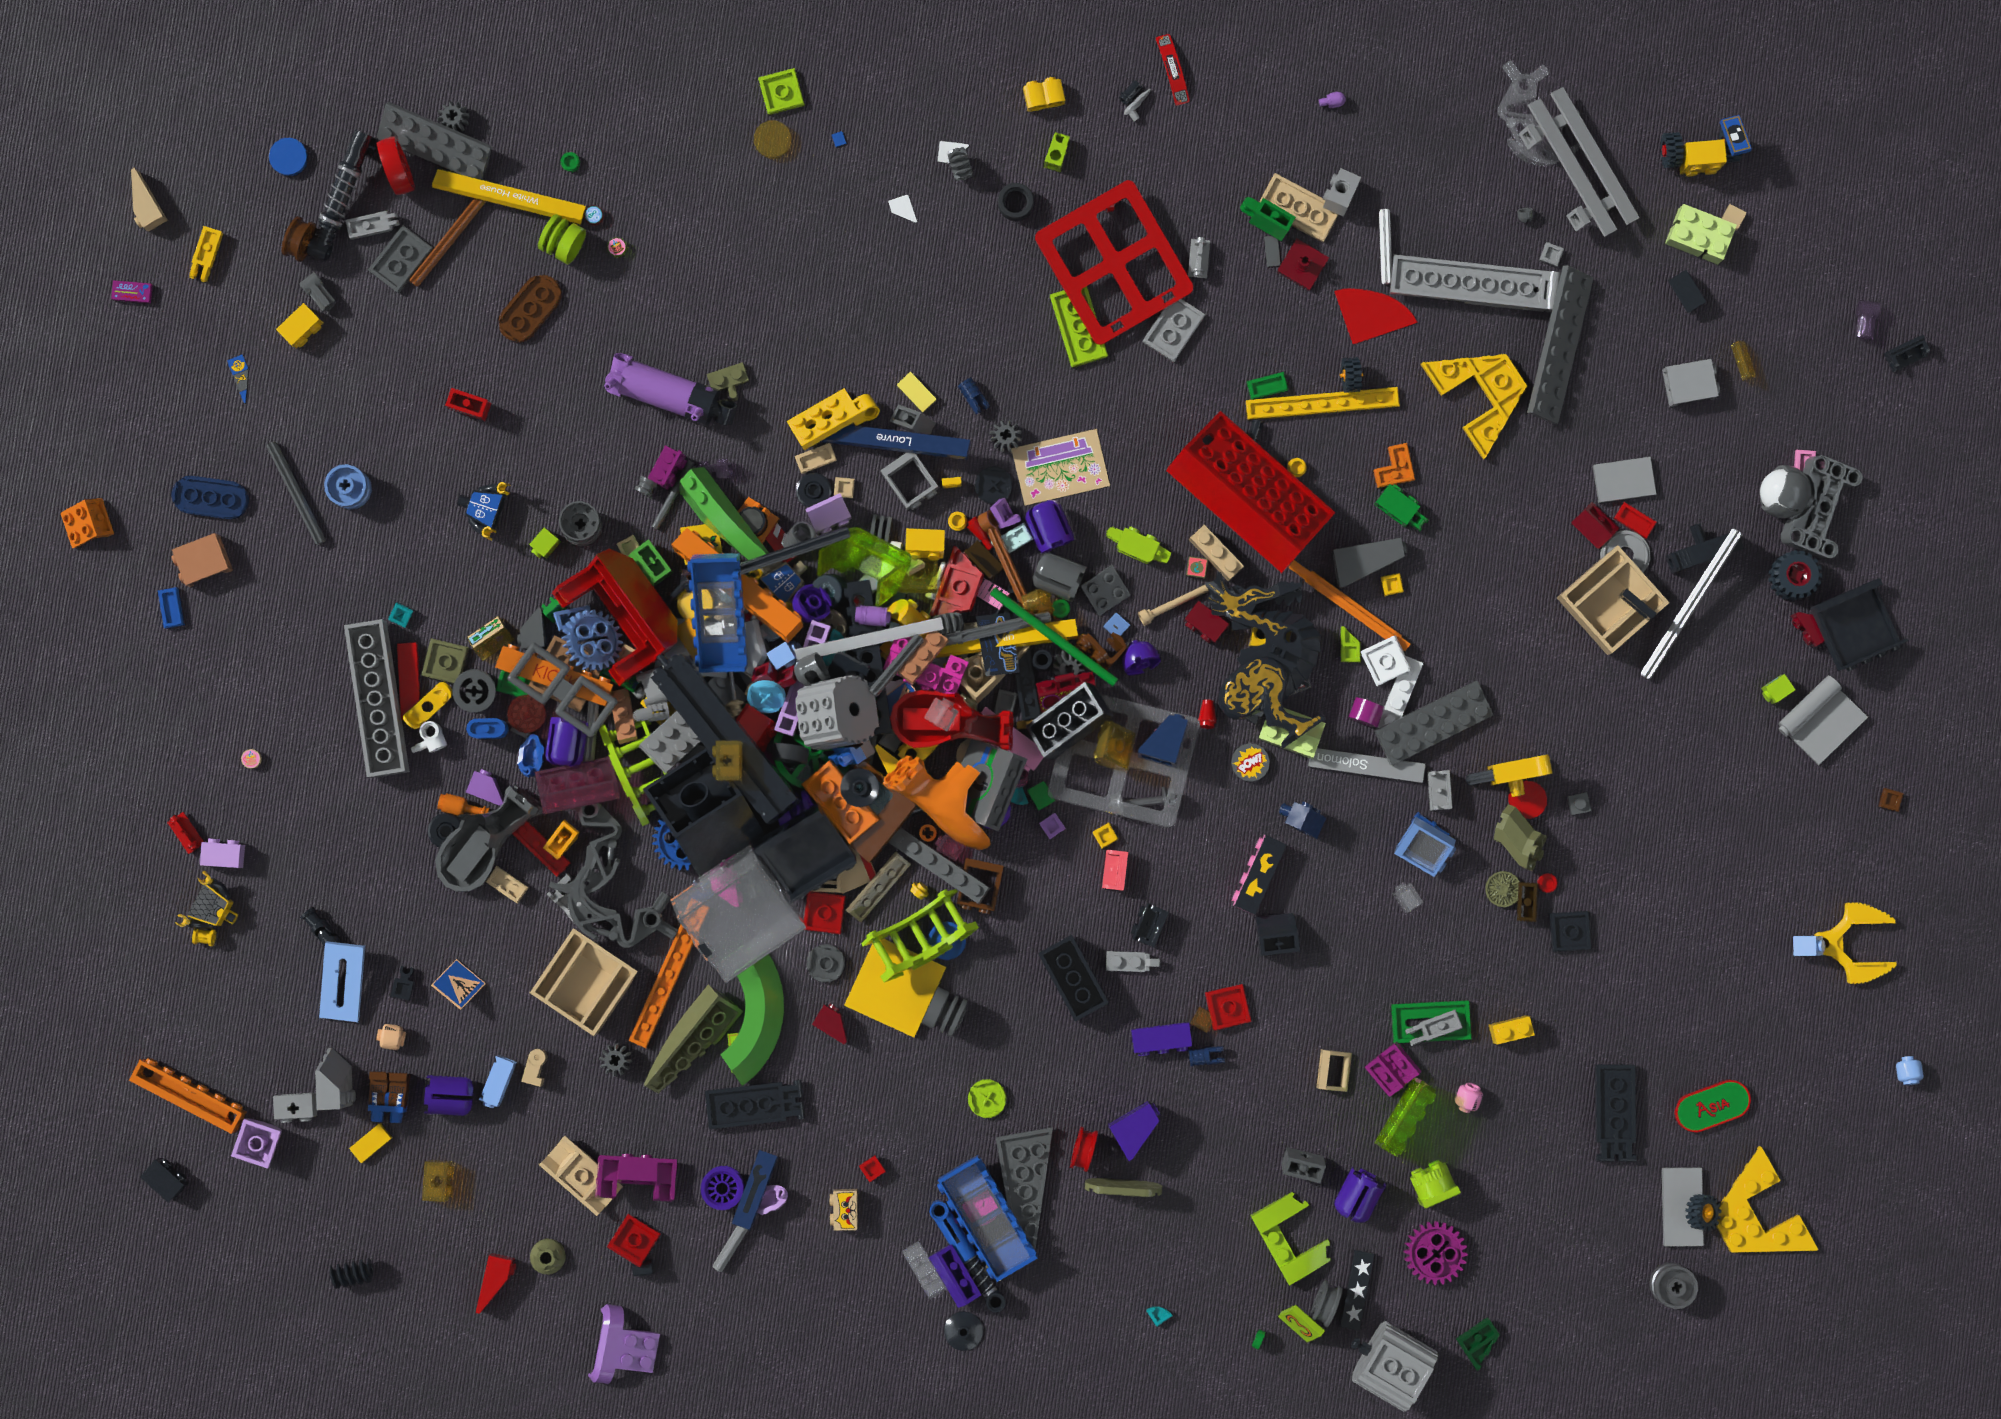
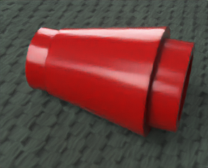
M1203 700L1198 718L1200 728H1215L1217 721L1213 700Z

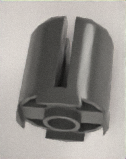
M1046 553L1039 560L1033 575V584L1040 590L1073 602L1087 567L1054 553Z

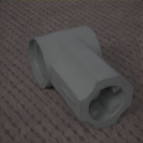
M315 272L299 283L306 294L312 297L323 312L331 309L336 303L324 287L325 284Z

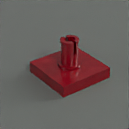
M1296 238L1278 268L1277 273L1310 291L1329 257Z

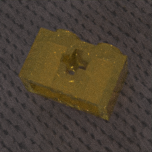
M716 741V746H713L712 749L713 757H716V765H713L712 768L713 777H716V781L719 782L742 781V742ZM728 757L729 759H731V762H729L726 766V764L723 763V760H726V758Z
M425 1161L422 1201L446 1202L449 1200V1197H452L453 1186L450 1185V1178H453L454 1166H451V1161ZM438 1177L439 1180L443 1181V1183L439 1184V1186L438 1182H435V1179Z

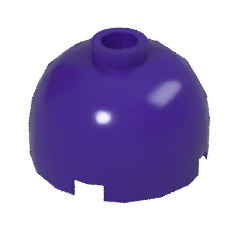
M813 584L804 585L796 592L792 600L793 611H796L802 617V622L811 624L812 620L822 621L830 614V607L832 606L831 599L826 591L821 587L819 589L813 587Z
M1139 640L1130 642L1129 646L1122 653L1121 658L1127 675L1145 673L1142 669L1149 667L1152 670L1161 662L1155 646L1149 642Z

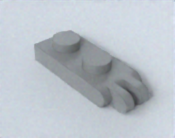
M383 211L347 219L346 225L349 238L353 240L392 231V227L400 225L399 220L391 221V219L398 218L397 213L389 214V211Z

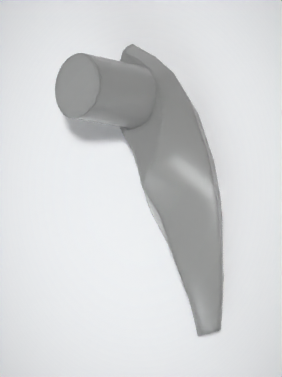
M1148 89L1140 94L1125 109L1124 115L1129 114L1133 121L1139 119L1140 117L1135 109L1141 105L1151 90Z

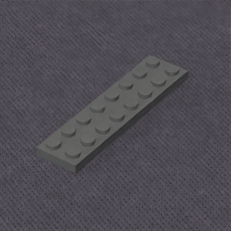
M1563 266L1527 411V413L1552 424H1558L1593 282V277L1571 266Z

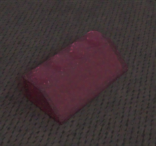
M609 757L582 762L574 767L562 766L535 772L543 814L620 799L614 767Z

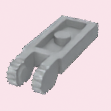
M1456 1010L1420 1022L1419 1025L1405 1031L1406 1034H1413L1421 1029L1423 1036L1410 1041L1411 1046L1423 1041L1427 1042L1460 1030L1463 1027Z

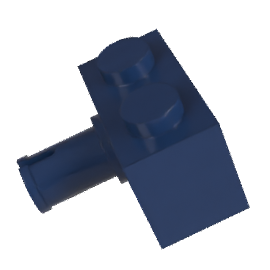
M1294 802L1292 807L1284 803L1279 810L1280 815L1287 817L1285 821L1287 825L1316 839L1326 820V817L1320 814V810L1306 802H1302V804Z

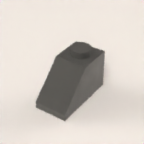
M899 404L890 419L891 423L908 432L928 435L931 434L936 422L923 413Z
M542 608L536 609L521 627L520 634L517 635L518 645L523 650H527L532 643H536L542 648H547L545 616Z

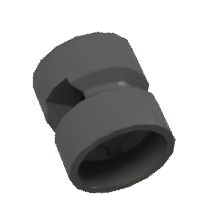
M807 522L795 523L783 538L784 548L814 538V528Z

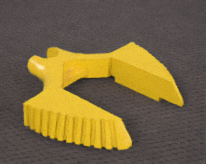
M1845 903L1842 920L1833 929L1817 932L1814 935L1823 936V939L1826 941L1823 955L1831 956L1844 967L1847 983L1860 984L1869 982V980L1872 981V979H1876V977L1878 978L1880 975L1882 976L1884 973L1886 974L1888 971H1891V968H1895L1897 962H1852L1843 952V934L1851 927V924L1895 923V919L1893 917L1890 918L1889 914L1886 915V912H1881V910L1874 909V907L1869 905Z

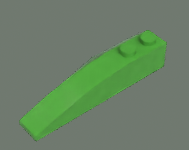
M705 467L690 469L679 481V492L699 519L747 560L768 554L769 552Z

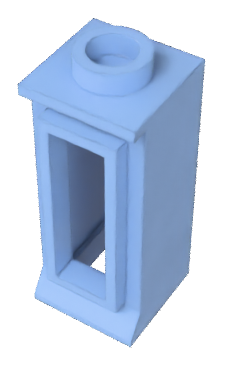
M501 1055L496 1056V1062L492 1066L481 1094L483 1097L479 1098V1100L483 1101V1105L490 1108L500 1106L517 1064L516 1061Z

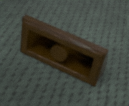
M1518 882L1517 921L1537 922L1538 883Z

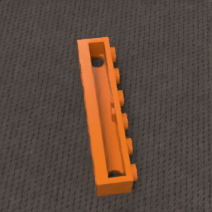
M148 1057L147 1059L139 1060L129 1081L231 1134L237 1132L247 1111L243 1110L242 1105L226 1101V1097L219 1093H215V1095L210 1093L208 1087L201 1084L197 1086L191 1083L192 1079L184 1075L180 1077L174 1074L175 1071L169 1067H160L157 1065L158 1062ZM146 1067L154 1071L153 1076L146 1077L143 1073L144 1068ZM230 1111L237 1114L234 1122L228 1117Z

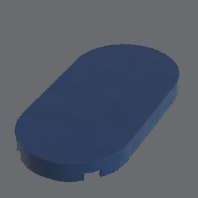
M185 476L175 483L171 492L172 501L180 511L191 515L229 520L236 519L244 514L249 504V497L245 488L234 481Z

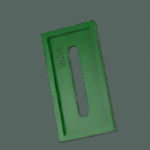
M1469 1000L1391 1004L1393 1043L1396 1041L1398 1043H1409L1412 1039L1423 1036L1421 1029L1413 1034H1406L1405 1030L1411 1028L1405 1025L1407 1019L1434 1018L1456 1010L1463 1028L1430 1041L1471 1039Z

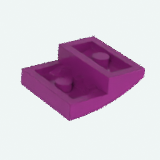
M1397 1041L1365 1066V1069L1389 1097L1421 1073V1070Z

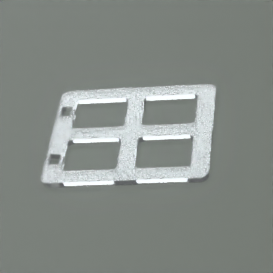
M1100 694L1111 712L1127 716L1120 747L1113 748L1080 740L1056 758L1048 787L1049 797L1054 800L1163 827H1172L1176 822L1200 728L1199 720L1192 716ZM1174 714L1182 715L1188 720V726L1175 768L1139 758L1138 754L1133 751L1142 720L1162 724L1169 715L1174 716ZM1185 738L1192 739L1189 750L1183 748ZM1074 754L1110 762L1115 765L1107 796L1101 797L1064 786L1071 758ZM1134 768L1170 777L1171 782L1162 811L1121 801L1128 769ZM1170 795H1177L1175 806L1168 804Z

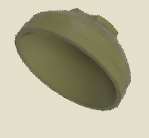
M554 1239L540 1240L533 1246L530 1253V1261L533 1268L542 1274L557 1272L564 1265L566 1258L563 1246ZM544 1252L550 1253L552 1257L551 1262L548 1264L541 1261V1254Z

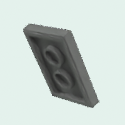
M402 225L369 267L368 271L399 294L433 251V248Z

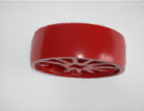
M388 137L378 141L379 156L396 195H403L415 190L408 161L397 137Z

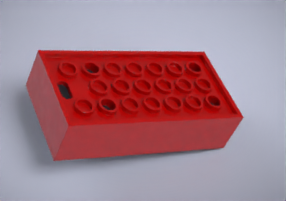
M1221 411L1182 449L1166 469L1173 478L1281 573L1336 513Z

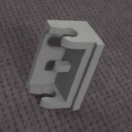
M1450 770L1427 772L1430 810L1452 809Z

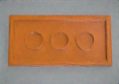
M829 760L801 785L813 800L819 803L835 827L851 844L880 819L869 805L855 807L844 800L840 791L844 775L833 761Z

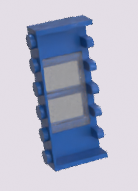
M740 553L694 554L690 561H688L687 567L692 580H689V590L693 592L690 606L691 610H694L695 617L692 618V628L696 629V636L693 639L694 648H697L695 666L699 668V673L746 671L748 662Z

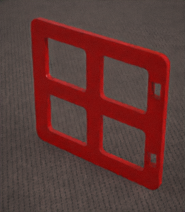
M1126 180L1039 230L1035 235L1037 245L1092 340L1097 345L1110 341L1186 297L1193 291L1191 280L1133 181ZM1127 199L1146 230L1147 236L1118 252L1098 221L1097 214L1117 202ZM1079 224H1083L1103 257V261L1077 277H1073L1056 250L1053 240ZM1155 248L1176 284L1150 301H1145L1125 265ZM1107 274H1112L1132 310L1102 327L1082 295L1081 290ZM1171 292L1174 298L1164 303L1162 297ZM1121 322L1124 327L1113 332L1111 326Z

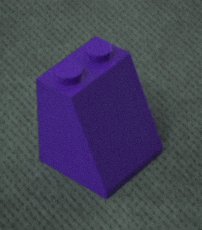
M1147 1101L1108 1124L1128 1161L1134 1158L1159 1122L1157 1116L1160 1113L1154 1103L1150 1105Z

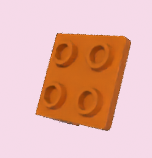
M102 498L85 499L61 512L72 548H77L94 538L108 537L114 534Z

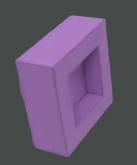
M1056 813L1039 823L1049 839L1066 829Z

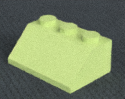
M1284 708L1289 714L1311 719V717ZM1265 720L1259 740L1282 748L1281 743L1289 733L1283 728L1267 727ZM1319 723L1283 749L1313 759L1326 723Z

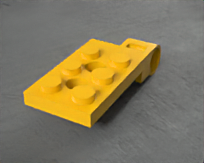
M844 388L791 418L787 423L803 450H806L853 422L855 426H858L865 421L875 419L879 415L880 410L871 395L863 394L852 400ZM832 414L831 418L824 419L827 415ZM811 424H816L814 428L808 429Z

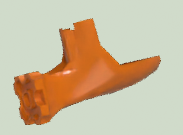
M906 755L896 763L895 770L885 776L883 785L887 789L898 792L916 803L953 840L976 850H983L990 846L989 837L965 812L968 789L980 774L975 768L970 765L964 768L959 762H956L944 777L933 779L927 773L924 762L919 757L913 759L911 756Z

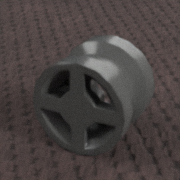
M641 476L639 479L640 483L635 486L634 490L651 498L653 495L652 491L657 488L658 484Z

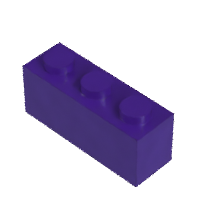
M1189 1022L1131 1029L1133 1051L1138 1053V1056L1150 1055L1149 1051H1157L1158 1054L1169 1053V1049L1176 1048L1177 1051H1186L1189 1046H1192Z
M952 1244L929 1257L958 1308L967 1305L981 1296L980 1291Z

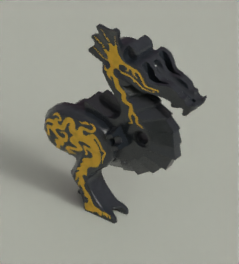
M1218 572L1214 581L1205 583L1210 592L1207 601L1212 605L1211 614L1214 616H1226L1232 621V631L1254 628L1261 631L1265 636V644L1240 650V657L1236 658V660L1241 665L1223 682L1218 698L1219 707L1230 719H1245L1253 724H1256L1258 718L1265 715L1267 727H1279L1288 731L1289 735L1281 743L1282 748H1285L1326 719L1322 715L1311 719L1294 716L1287 713L1283 708V701L1294 690L1297 691L1304 680L1308 682L1313 667H1316L1317 656L1321 652L1319 642L1321 635L1313 627L1314 624L1305 618V615L1294 614L1293 611L1283 613L1279 611L1267 612L1266 609H1257L1256 606L1263 605L1272 600H1275L1280 605L1283 599L1286 605L1289 606L1294 598L1300 603L1302 600L1301 587L1304 581L1303 579H1300L1299 583L1281 581L1269 589L1253 585L1244 590L1239 585L1227 588L1222 573ZM1292 632L1296 635V640L1288 642L1285 635Z

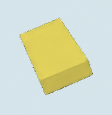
M911 372L897 384V387L922 413L937 400Z

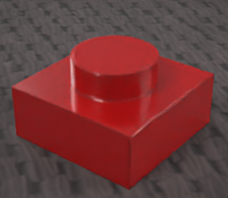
M876 1155L859 1165L869 1183L886 1172Z

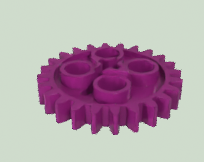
M1428 1221L1426 1228L1420 1224V1231L1413 1229L1415 1236L1408 1235L1411 1242H1405L1409 1249L1404 1250V1253L1409 1254V1256L1404 1258V1260L1411 1262L1407 1268H1414L1412 1274L1416 1275L1419 1273L1418 1279L1420 1281L1425 1277L1426 1284L1432 1280L1433 1284L1436 1285L1437 1280H1440L1443 1285L1445 1278L1451 1282L1452 1274L1458 1277L1456 1271H1463L1460 1264H1466L1462 1257L1468 1256V1254L1462 1252V1250L1467 1248V1246L1460 1244L1464 1238H1457L1460 1233L1459 1231L1452 1233L1453 1226L1450 1225L1446 1229L1445 1222L1439 1226L1438 1221H1435L1434 1226H1432ZM1435 1234H1439L1441 1237L1440 1242L1437 1244H1433L1431 1241L1432 1236ZM1448 1241V1244L1443 1246L1444 1242ZM1420 1248H1426L1427 1252L1424 1257H1418L1417 1251ZM1433 1249L1438 1250V1257L1433 1256ZM1447 1249L1454 1250V1255L1451 1258L1445 1257ZM1428 1260L1427 1264L1423 1265V1262ZM1439 1262V1269L1435 1272L1431 1271V1264Z

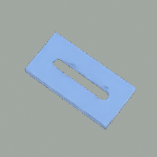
M329 941L325 943L319 1018L352 1022L359 1021L365 946ZM340 959H345L347 966L344 1004L342 1007H339L337 1005Z

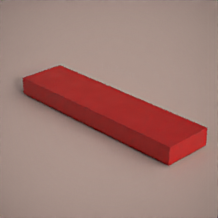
M418 643L397 644L401 720H404L403 715L420 701Z
M528 821L512 833L556 877L571 864L563 855L557 860L543 847L548 840Z

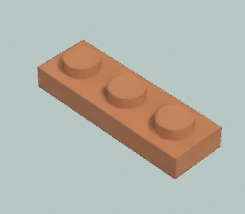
M938 631L929 632L924 638V642L897 674L913 685L945 647L948 639Z
M624 688L612 691L610 695L618 701L612 712L619 744L638 740L635 720L632 717L633 709L629 690Z

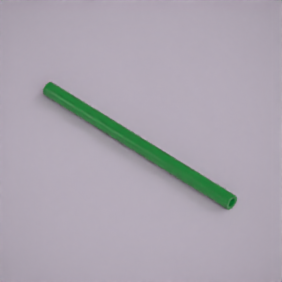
M995 587L991 591L990 595L1112 687L1118 681L1117 677Z

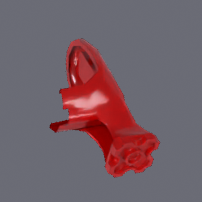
M919 690L906 693L894 704L891 712L892 730L900 741L913 748L931 747L958 738H968L996 745L1006 751H1012L1013 712L1002 711L996 715H984L968 705L965 698L956 692L955 694H944L935 690Z

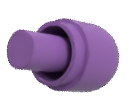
M1342 92L1329 93L1327 98L1319 99L1320 107L1328 105L1329 108L1341 107L1344 105L1346 97Z

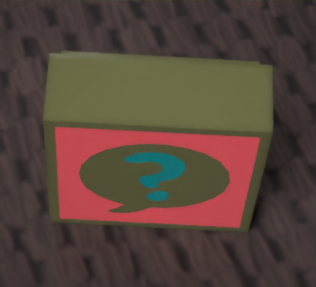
M1189 556L1186 576L1205 579L1208 559Z

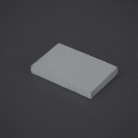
M1180 299L1163 309L1142 342L1174 363L1205 317V314Z
M1651 457L1593 465L1598 503L1656 495Z

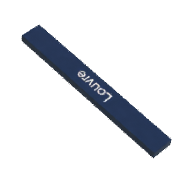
M848 425L820 441L965 460L968 459L971 445L969 439Z

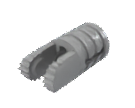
M667 702L647 705V708L638 709L633 712L632 717L636 721L649 720V722L667 720L669 718Z

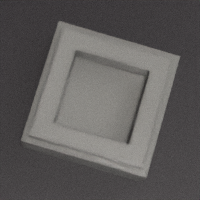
M1546 242L1539 261L1557 268L1564 248Z

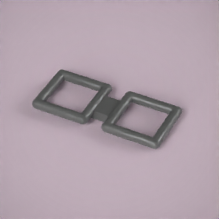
M532 643L509 674L508 681L541 704H546L553 695L562 701L555 711L556 714L587 736L594 737L617 705V699L584 676H580L574 685L570 684L564 679L570 667L538 644ZM535 652L560 669L543 695L517 678ZM582 686H585L608 702L591 728L565 711Z

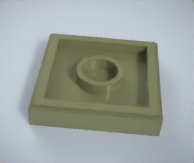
M431 638L422 676L454 683L457 677L463 673L469 647Z

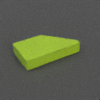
M1341 626L1340 662H1360V642L1344 626Z

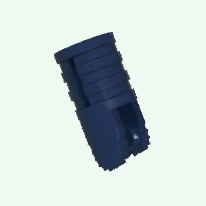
M972 377L957 386L975 414L980 413L981 410L975 399H977L982 408L987 409L990 407Z
M1223 1046L1189 1049L1190 1067L1194 1065L1225 1063V1058L1210 1060L1209 1052L1224 1051Z

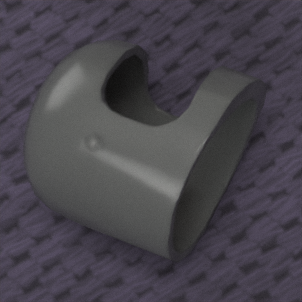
M817 652L798 660L794 666L795 676L803 685L813 684L817 676L823 681L830 679L827 666Z

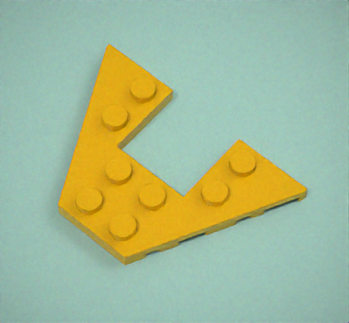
M1507 354L1422 362L1420 365L1441 396L1474 376L1486 394L1493 408L1463 427V430L1482 459H1485L1526 389V383Z
M1761 1146L1757 1147V1151L1749 1163L1745 1165V1169L1739 1174L1732 1185L1733 1187L1720 1203L1718 1209H1721V1213L1718 1216H1721V1219H1717L1719 1224L1718 1226L1716 1225L1730 1252L1817 1251L1818 1248L1800 1215L1797 1214L1764 1232L1749 1205L1748 1198L1780 1181Z

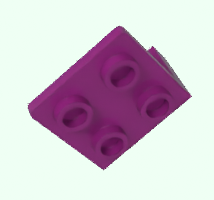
M665 445L648 479L667 490L670 487L673 488L678 479L676 477L678 471H682L686 465V456L682 451L678 450L677 452Z

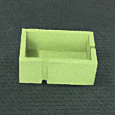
M1683 204L1677 211L1672 224L1674 226L1670 229L1665 244L1697 257L1704 250H1707L1702 259L1718 265L1725 257L1737 225Z

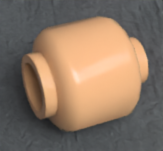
M385 1024L382 1030L378 1029L376 1041H380V1047L383 1049L398 1050L400 1046H404L406 1032L403 1031L402 1026Z

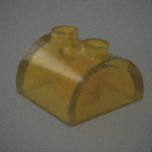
M1105 721L1098 733V743L1093 754L1094 761L1108 768L1128 770L1136 733L1113 721Z

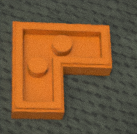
M1407 443L1389 446L1388 452L1391 466L1373 470L1377 489L1387 487L1389 484L1397 485L1415 481Z

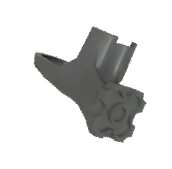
M509 785L505 791L504 801L497 810L485 814H462L456 816L461 820L459 828L446 838L435 859L437 876L444 886L454 891L469 892L482 886L490 874L497 855L507 838L529 819L543 814L546 808L538 800L532 798L523 788L518 785L514 787Z

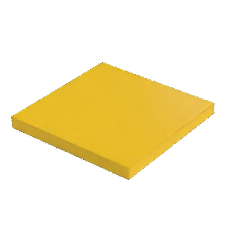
M886 939L880 940L891 961L896 965L902 963L904 959L895 943ZM872 943L844 1006L915 1037L946 967L937 962L930 961L915 970L909 968L903 971V976L884 983L880 976L886 971V966ZM908 950L910 956L913 955V957L919 955L913 951Z

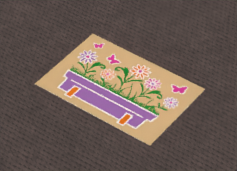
M1097 429L1024 445L1017 449L1011 448L1024 505L1110 486Z

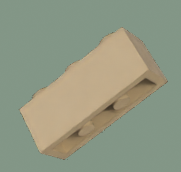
M1205 525L1190 537L1189 541L1222 573V576L1227 581L1231 580L1244 567Z

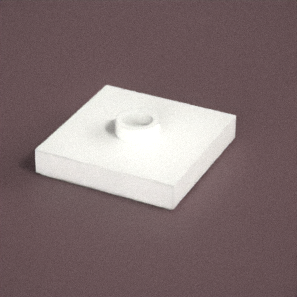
M1396 635L1361 651L1376 686L1412 670Z

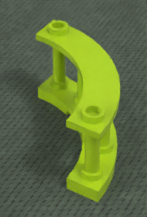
M649 720L635 721L636 729L643 726L647 736L621 748L616 747L614 743L617 740L616 730L609 731L604 724L600 727L599 732L605 747L607 746L609 750V758L627 797L630 798L633 804L632 807L642 826L650 823L647 815H650V812L656 809L652 803L642 805L639 797L645 793L643 788L657 779L637 788L636 786L633 787L629 778L632 777V774L655 763L648 758L628 768L623 766L620 758L624 754L639 748L640 743L652 734L649 727L652 723Z
M957 889L941 891L934 901L908 918L878 932L874 930L866 935L867 939L861 944L864 947L873 943L886 966V971L880 976L884 983L903 976V971L909 968L915 970L952 949L954 942L959 939L963 941L979 928L976 922L968 924L964 922L953 904L951 898L958 892ZM944 903L957 924L958 930L952 934H948L935 912V909ZM926 915H929L942 937L941 942L935 946L929 945L916 921ZM910 926L923 948V953L915 957L913 955L910 956L897 933ZM891 936L904 959L903 962L897 965L893 963L880 940Z

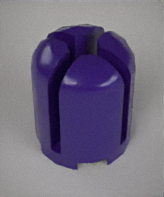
M1048 500L1031 507L1027 511L1025 519L1041 554L1074 541V534L1058 501Z
M551 717L545 753L546 760L553 765L564 767H577L581 765L584 760L587 735L566 720H561L559 717ZM581 721L582 723L588 726V723L586 721Z
M427 1075V1078H430V1085L427 1084V1087H425L424 1105H428V1111H424V1114L464 1116L470 1112L473 1102L472 1098L433 1096V1094L473 1096L474 1086L470 1079L465 1077Z
M1353 1166L1335 1199V1208L1345 1218H1348L1350 1215L1351 1221L1364 1223L1369 1220L1387 1184L1385 1182L1383 1185L1376 1181V1176L1360 1168L1359 1172L1355 1171Z

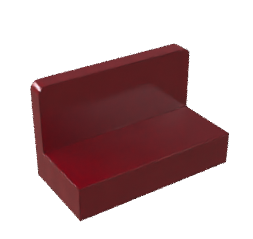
M1593 502L1587 505L1571 522L1597 549L1604 545L1619 529Z

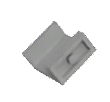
M1712 359L1668 366L1662 370L1669 407L1708 398L1713 400L1719 396L1720 386L1715 379L1716 366L1714 363L1712 364Z

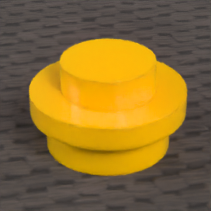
M1300 458L1290 460L1287 466V470L1295 477L1304 475L1307 468L1306 463Z
M954 512L949 516L948 524L951 529L961 531L967 525V518L962 512Z
M914 882L910 890L917 898L923 899L929 895L927 886L922 882Z

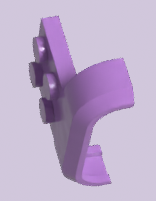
M606 1304L601 1308L603 1324L593 1372L588 1374L591 1381L609 1384L612 1381L615 1369L653 1373L660 1334L623 1329L624 1311L622 1306Z

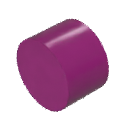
M1356 697L1348 718L1361 724L1378 728L1385 708L1374 702Z

